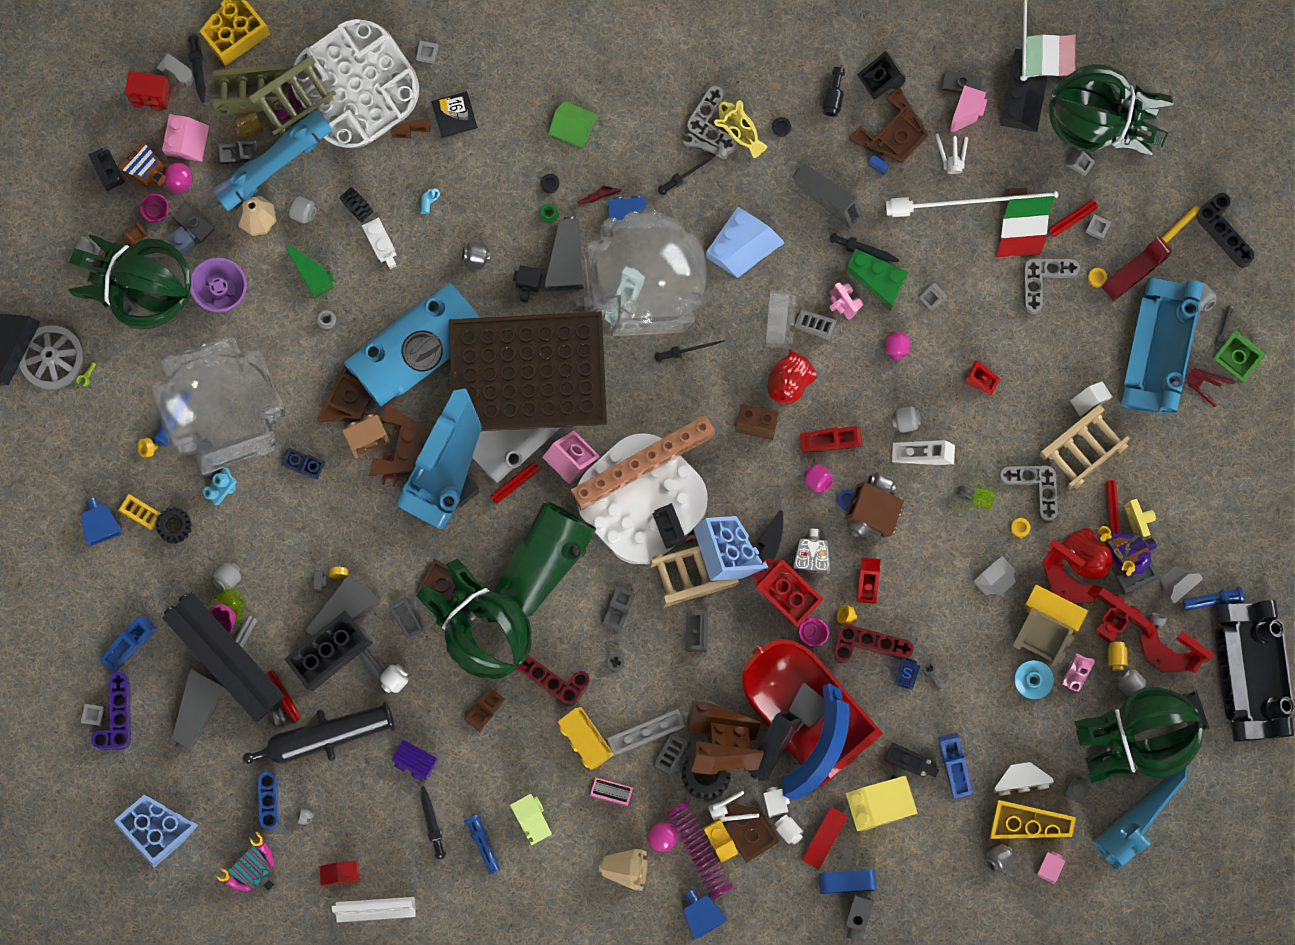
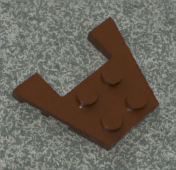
M898 88L886 100L899 111V114L877 137H873L862 126H859L849 137V140L895 161L904 163L928 137V134L917 115L911 109L901 88Z
M385 404L381 422L400 427L393 462L373 457L369 476L397 473L412 474L416 466L415 463L431 431Z

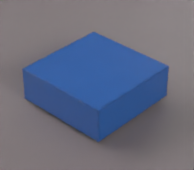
M872 155L868 164L869 167L882 175H885L889 166L888 163L875 155Z

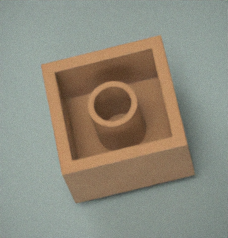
M373 414L363 418L362 422L357 424L355 422L345 427L346 429L342 430L355 459L390 443L378 414L375 416Z

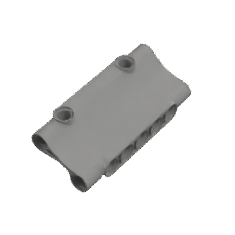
M561 427L480 432L472 458L497 484L512 469L520 466ZM514 453L516 459L513 463H509L508 458Z

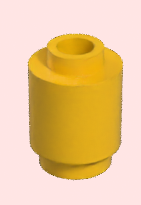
M1124 642L1109 643L1108 667L1112 668V671H1124V668L1128 667L1127 647H1125Z

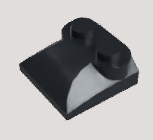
M884 51L857 74L873 99L881 96L891 88H900L906 80L904 73L887 51Z

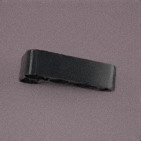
M1218 193L1200 208L1197 214V221L1237 266L1247 267L1254 259V251L1222 216L1228 209L1231 200L1226 193ZM1216 201H1223L1225 206H1218ZM1208 212L1211 218L1203 217L1202 213ZM1215 226L1222 227L1223 232H1217ZM1233 240L1236 246H1230L1227 241Z

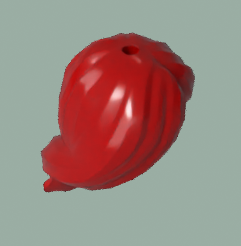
M789 349L788 356L781 359L769 374L767 388L770 398L779 404L786 403L790 405L798 401L803 395L805 388L817 378L816 371L810 361L802 354Z
M1090 528L1075 531L1067 535L1063 540L1062 545L1086 561L1080 570L1068 562L1077 574L1089 579H1100L1109 573L1113 563L1112 553L1105 544L1096 539L1094 532Z

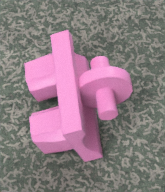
M839 282L829 292L832 296L830 300L833 303L830 306L831 311L837 309L840 314L844 313L848 320L853 318L863 306L859 298L853 300L850 298L849 295L853 290L849 283L841 285Z
M1076 653L1073 661L1069 664V668L1062 680V685L1079 692L1095 663L1094 659L1085 658Z

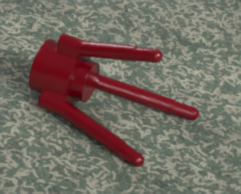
M1193 367L1186 380L1190 383L1189 387L1196 390L1214 407H1217V404L1197 385L1201 386L1206 381L1221 387L1222 384L1213 379L1230 384H1235V381Z

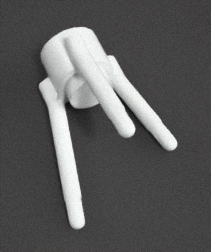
M935 134L944 170H947L948 174L962 173V169H965L964 161L968 137L964 138L961 159L957 156V137H953V156L949 157V161H947L939 134Z
M740 791L722 802L709 806L714 821L721 819L722 822L758 818L759 814L725 817V814H728L725 804L743 795L744 791Z

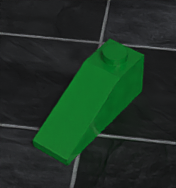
M285 246L287 253L314 299L334 288L332 282L335 280L330 271L326 272L321 265L291 246Z

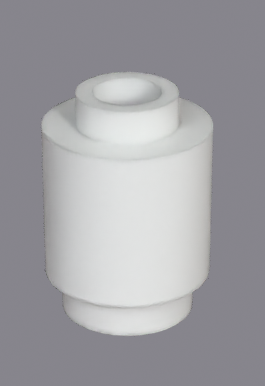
M784 815L775 823L776 830L788 844H796L803 838L801 835L803 833L802 829L791 817L789 818L787 815Z

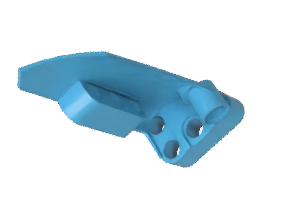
M466 388L453 391L415 463L416 466L409 480L404 485L395 502L401 509L439 529H445L460 501V495L482 429ZM446 496H451L454 499V504L447 503Z

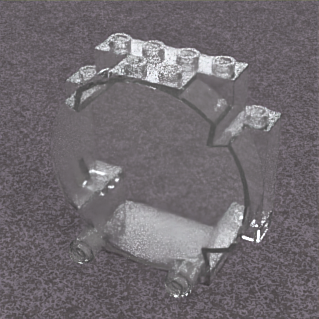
M634 211L626 214L622 220H617L616 218L606 219L600 226L602 239L600 241H591L584 248L590 311H602V314H610L612 336L686 333L694 323L693 310H702L706 305L704 288L707 279V265L699 239H696L690 233H685L684 226L678 223V218L664 216V213H658L657 211H649L646 214H639V212Z
M226 337L219 340V342L204 344L198 349L186 350L180 355L168 356L161 361L166 381H159L151 386V395L161 417L164 433L172 445L175 454H193L202 475L208 476L216 470L257 456L264 457L269 452L275 450V433L272 425L276 423V419L285 416V408L260 350L249 351L242 356L235 338Z

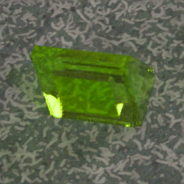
M977 488L973 505L991 509L996 492Z

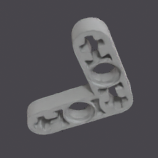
M713 86L708 89L688 120L687 129L695 137L717 148H724L723 142L720 141L717 144L720 136H723L722 141L725 143L731 141L732 147L728 146L725 148L727 153L730 154L736 148V141L729 134L708 123L724 96L723 90L720 87ZM716 92H718L719 98H718V97H715V99L713 100V105H712V104L710 103V101H711V99H712V94H711V93L715 94ZM707 106L711 112L708 115H703L700 109ZM698 122L701 129H692V123L696 124ZM709 131H714L717 137L710 140L706 134Z
M1031 259L1027 261L1024 268L1026 311L1030 314H1037L1042 309V278H1073L1080 271L1079 263L1073 259ZM1031 264H1034L1038 268L1035 271V277L1028 279V277L1032 276V270L1028 268L1031 267ZM1049 264L1056 265L1057 272H1048L1047 266ZM1060 264H1063L1062 268H1068L1069 264H1071L1076 269L1073 273H1070L1069 269H1063V273H1060ZM1035 282L1038 284L1039 289L1031 291L1028 288V284ZM1032 296H1036L1035 304H1039V306H1036V309H1032V306H1029L1032 302Z
M1015 466L1002 469L1000 481L1005 485H1038L1040 518L1045 522L1055 520L1058 513L1056 472L1052 467ZM1007 471L1010 472V475H1016L1017 471H1020V481H1017V477H1011V480L1008 481L1007 477L1003 475H1006ZM1030 471L1033 474V479L1025 480L1022 476L1023 472ZM1045 471H1048L1049 474H1052V476L1049 477V484L1053 483V486H1042V484L1046 483V478L1042 476V474H1044ZM1045 489L1053 492L1051 499L1043 497L1042 492ZM1054 502V505L1050 504V511L1054 512V514H1051L1050 518H1048L1047 514L1043 513L1047 510V504L1043 505V503Z

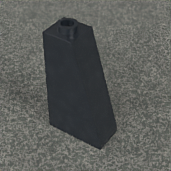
M0 314V386H9L39 327L40 322L24 315Z
M787 709L775 715L758 750L764 751L758 770L748 771L751 773L750 776L757 781H764L769 778L801 724V718Z

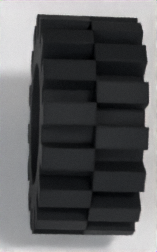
M350 187L340 196L344 206L360 222H363L373 213L367 201L354 188Z
M173 507V509L166 508V511L162 510L161 515L157 516L158 520L155 522L157 526L156 531L160 537L168 543L174 542L175 544L178 541H184L185 537L188 538V534L192 530V523L187 513L176 507ZM176 518L180 520L181 527L177 532L167 530V522L170 519Z

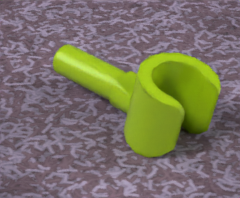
M94 362L91 363L84 375L77 377L76 383L79 384L81 379L85 378L83 387L89 385L90 374L96 366Z

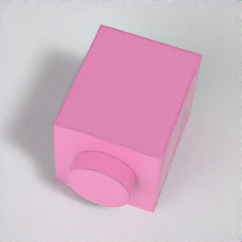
M1053 851L1051 854L1047 852L1036 876L1053 884L1056 883L1065 863V860L1062 859L1063 856Z

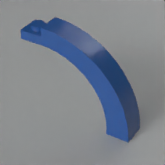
M831 684L823 686L824 724L815 749L797 770L781 778L783 796L795 801L812 792L824 781L835 766L845 744L849 726V704L842 701L841 689Z

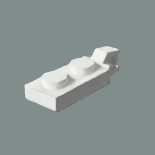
M377 218L362 225L378 260L381 263L386 261L389 269L396 267L393 259L396 256V251L380 219Z

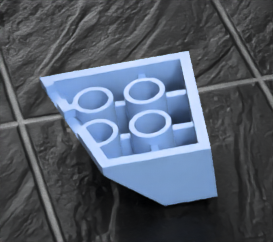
M737 207L707 250L706 258L738 278L785 242L768 225L740 207Z
M737 516L705 518L693 528L710 581L741 579L769 568L766 562L762 563L757 548H753L748 540L749 535Z
M143 795L114 820L119 830L153 868L177 849L198 826L196 823L187 820L146 795Z

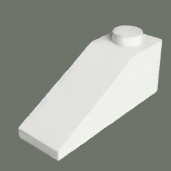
M946 440L893 443L892 462L929 465L954 464L955 445Z

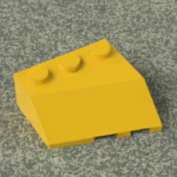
M223 0L217 12L212 14L200 30L201 35L225 67L270 35L267 25L246 0Z

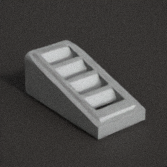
M801 309L794 328L830 341L837 321ZM804 316H807L805 326L801 325ZM811 319H815L812 328L808 327ZM818 321L822 322L819 330L816 329ZM825 324H828V329L826 332H824L823 329L825 327Z

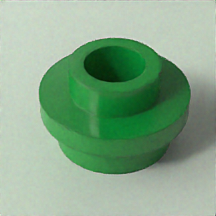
M553 204L543 205L539 212L540 218L547 223L555 221L558 217L557 207ZM551 211L552 215L546 216L545 213Z

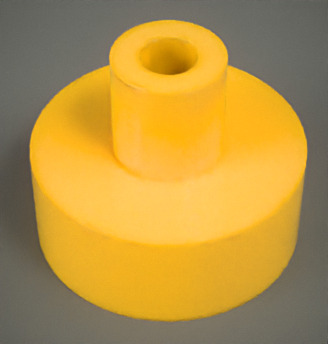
M150 438L140 439L138 442V452L142 458L152 457L154 451L158 449L157 443H153Z
M842 605L839 608L837 621L840 624L850 625L853 621L857 620V614H855L853 607Z

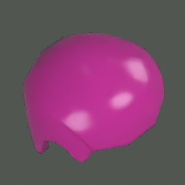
M173 163L165 168L163 175L166 176V180L164 183L171 192L182 193L187 191L192 185L191 172L183 163Z
M149 194L140 204L142 217L150 223H158L166 218L168 214V202L160 194Z
M215 604L209 611L230 633L236 622L234 611L225 604Z
M810 617L806 618L799 625L798 635L805 645L821 646L827 641L829 630L823 620Z
M669 822L654 824L649 829L647 837L650 847L658 852H666L672 849L678 842L679 834L676 832V827H673Z

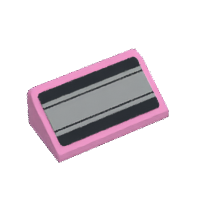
M595 777L590 797L628 807L633 788Z

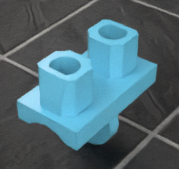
M223 468L219 474L214 475L211 485L206 486L202 492L206 499H211L215 505H219L228 493L232 494L236 490L235 484L237 481L231 476L229 468Z

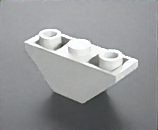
M1031 762L1015 764L1008 768L993 791L994 794L999 793V796L1010 795V791L1018 790L1019 793L1029 792L1030 788L1033 787L1043 790L1048 789L1049 785H1052L1054 781L1052 777Z

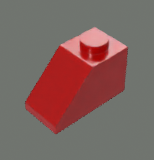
M861 557L857 602L876 604L881 559Z
M358 861L336 862L319 866L321 886L360 882Z

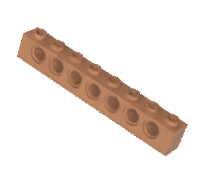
M704 415L571 489L572 496L582 511L715 436V430L707 416Z

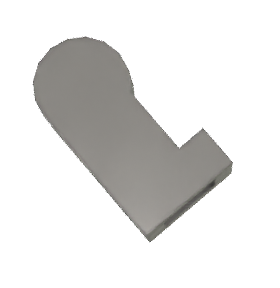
M167 54L157 66V70L161 75L166 76L169 73L178 80L181 86L188 87L194 82L191 70L170 54Z

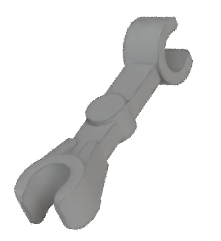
M691 133L686 134L688 138L692 139L691 142L683 141L686 147L701 148L725 160L728 153L725 148H717L709 145L707 142L699 141Z

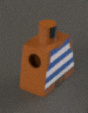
M143 141L118 167L127 178L145 187H150L153 182L162 185L166 180V176L162 174L165 167Z

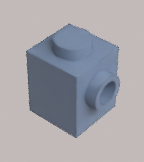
M182 226L167 237L169 244L173 245L183 256L196 247L193 241L194 235L189 229L185 231Z

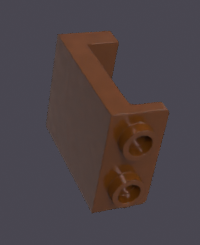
M741 404L736 432L773 440L778 412Z
M866 482L856 485L845 520L849 522L857 521L880 532L884 538L892 536L897 529L898 517L903 512L904 500Z

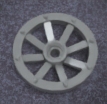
M54 325L40 327L37 329L19 366L23 375L33 385L48 390L59 389L73 382L81 372L84 363L83 347L78 338L66 328ZM50 334L62 335L60 339L53 346H51ZM43 335L45 342L44 348L33 343L37 338ZM68 339L75 347V349L58 351ZM29 347L40 353L38 356L26 359ZM49 353H52V356L50 358H47V355ZM76 355L74 367L61 360V357ZM42 361L35 376H33L27 366ZM57 364L70 372L60 380L58 379L55 367ZM47 366L50 369L52 382L40 380Z

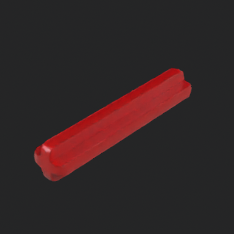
M1091 199L1049 227L1050 235L1052 237L1057 236L1098 208L1096 201Z
M532 462L492 493L491 499L494 503L498 504L539 472L538 465Z
M1108 480L1105 485L1109 529L1111 532L1121 534L1116 480Z
M274 670L267 672V676L286 696L281 701V704L293 723L299 721L301 715Z

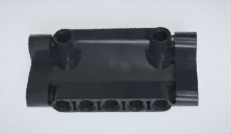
M1266 600L1255 604H1223L1216 606L1218 627L1215 630L1216 649L1224 710L1227 719L1231 721L1233 741H1254L1294 736L1293 722L1290 715H1292L1291 713L1294 711L1295 705L1293 702L1284 626L1277 620L1276 600Z

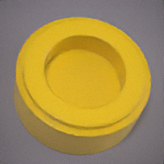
M1094 268L1089 272L1088 282L1091 286L1099 288L1107 281L1105 270Z
M1017 518L1012 522L1010 529L1015 537L1023 538L1028 535L1030 524L1024 518Z
M331 567L329 569L330 578L346 579L348 576V569L345 567Z

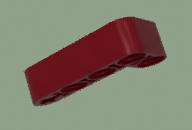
M1158 236L1141 254L1108 279L1101 288L1113 301L1117 300L1170 256L1172 249Z
M845 625L839 632L834 658L839 663H847L852 656L853 648L856 647L906 660L911 657L914 647L910 641L852 625ZM850 631L853 634V638L845 639L842 633ZM863 636H869L872 639V642L870 644H864L861 638ZM884 640L888 641L891 647L883 649L880 643ZM895 643H898L895 652H893L892 650L895 646ZM903 646H907L908 651L906 652V654H903L902 650L898 648H903ZM845 649L848 652V656L841 658L838 655V651Z
M529 655L525 660L526 664L530 666L528 673V668L522 664L518 667L514 664L518 672L566 706L575 705L590 684L589 676L584 671L574 673L566 683ZM540 669L543 671V676L541 678H534L533 672ZM583 676L586 679V683L584 685H577L575 680ZM551 681H557L559 686L557 689L552 690L548 687V684ZM567 692H572L575 695L572 701L564 699V695Z

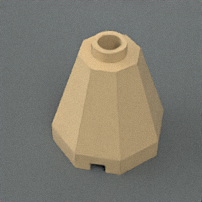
M262 196L244 200L236 211L239 228L245 230L251 236L267 234L272 225L277 221L274 205Z
M633 849L604 856V859L599 863V872H602L603 877L633 890L642 891L643 887L640 884H645L648 864L647 860H643V856H647V852L641 849Z

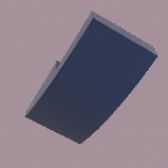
M289 447L281 466L318 480L325 462Z

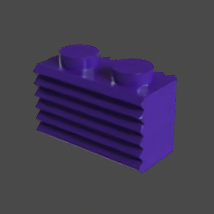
M403 739L392 761L397 769L403 772L407 769L412 772L411 776L419 781L423 778L427 781L438 759Z

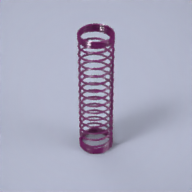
M685 801L668 810L666 814L668 815V817H672L670 820L671 822L677 821L673 825V827H679L676 831L677 833L683 832L679 836V838H685L682 841V844L689 843L685 847V849H692L688 852V855L695 854L691 858V860H698L694 864V866H700L697 869V872L704 871L700 875L701 878L708 876L703 880V883L711 882L706 886V889L713 888L709 892V894L711 896V899H715L729 892L734 887L732 883L720 887L724 883L728 882L730 879L724 880L718 884L710 886L720 878L724 877L727 873H724L716 878L706 881L707 879H709L719 871L723 870L724 868L722 867L714 872L704 875L706 872H708L709 870H711L712 868L721 863L718 862L712 866L700 870L702 867L718 858V856L709 859L705 862H702L700 864H697L707 856L714 853L715 851L707 853L701 857L695 858L703 851L712 847V845H709L699 851L691 853L696 848L708 842L709 840L707 839L697 845L689 847L691 844H693L700 838L706 836V834H703L695 839L685 842L687 839L703 830V828H701L693 833L682 836L686 832L700 824L697 823L691 827L680 830L688 823L697 819V817H695L682 824L676 825L681 820L685 819L686 817L694 813L691 812L680 818L674 819L676 816H678L685 810L691 808V806L688 803L689 801Z

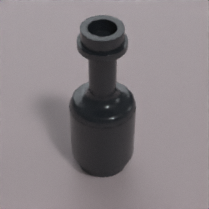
M834 67L832 71L834 75L832 88H828L825 91L822 109L824 110L823 114L826 116L837 117L838 113L841 112L844 92L839 88L841 78L845 76V69L842 67Z

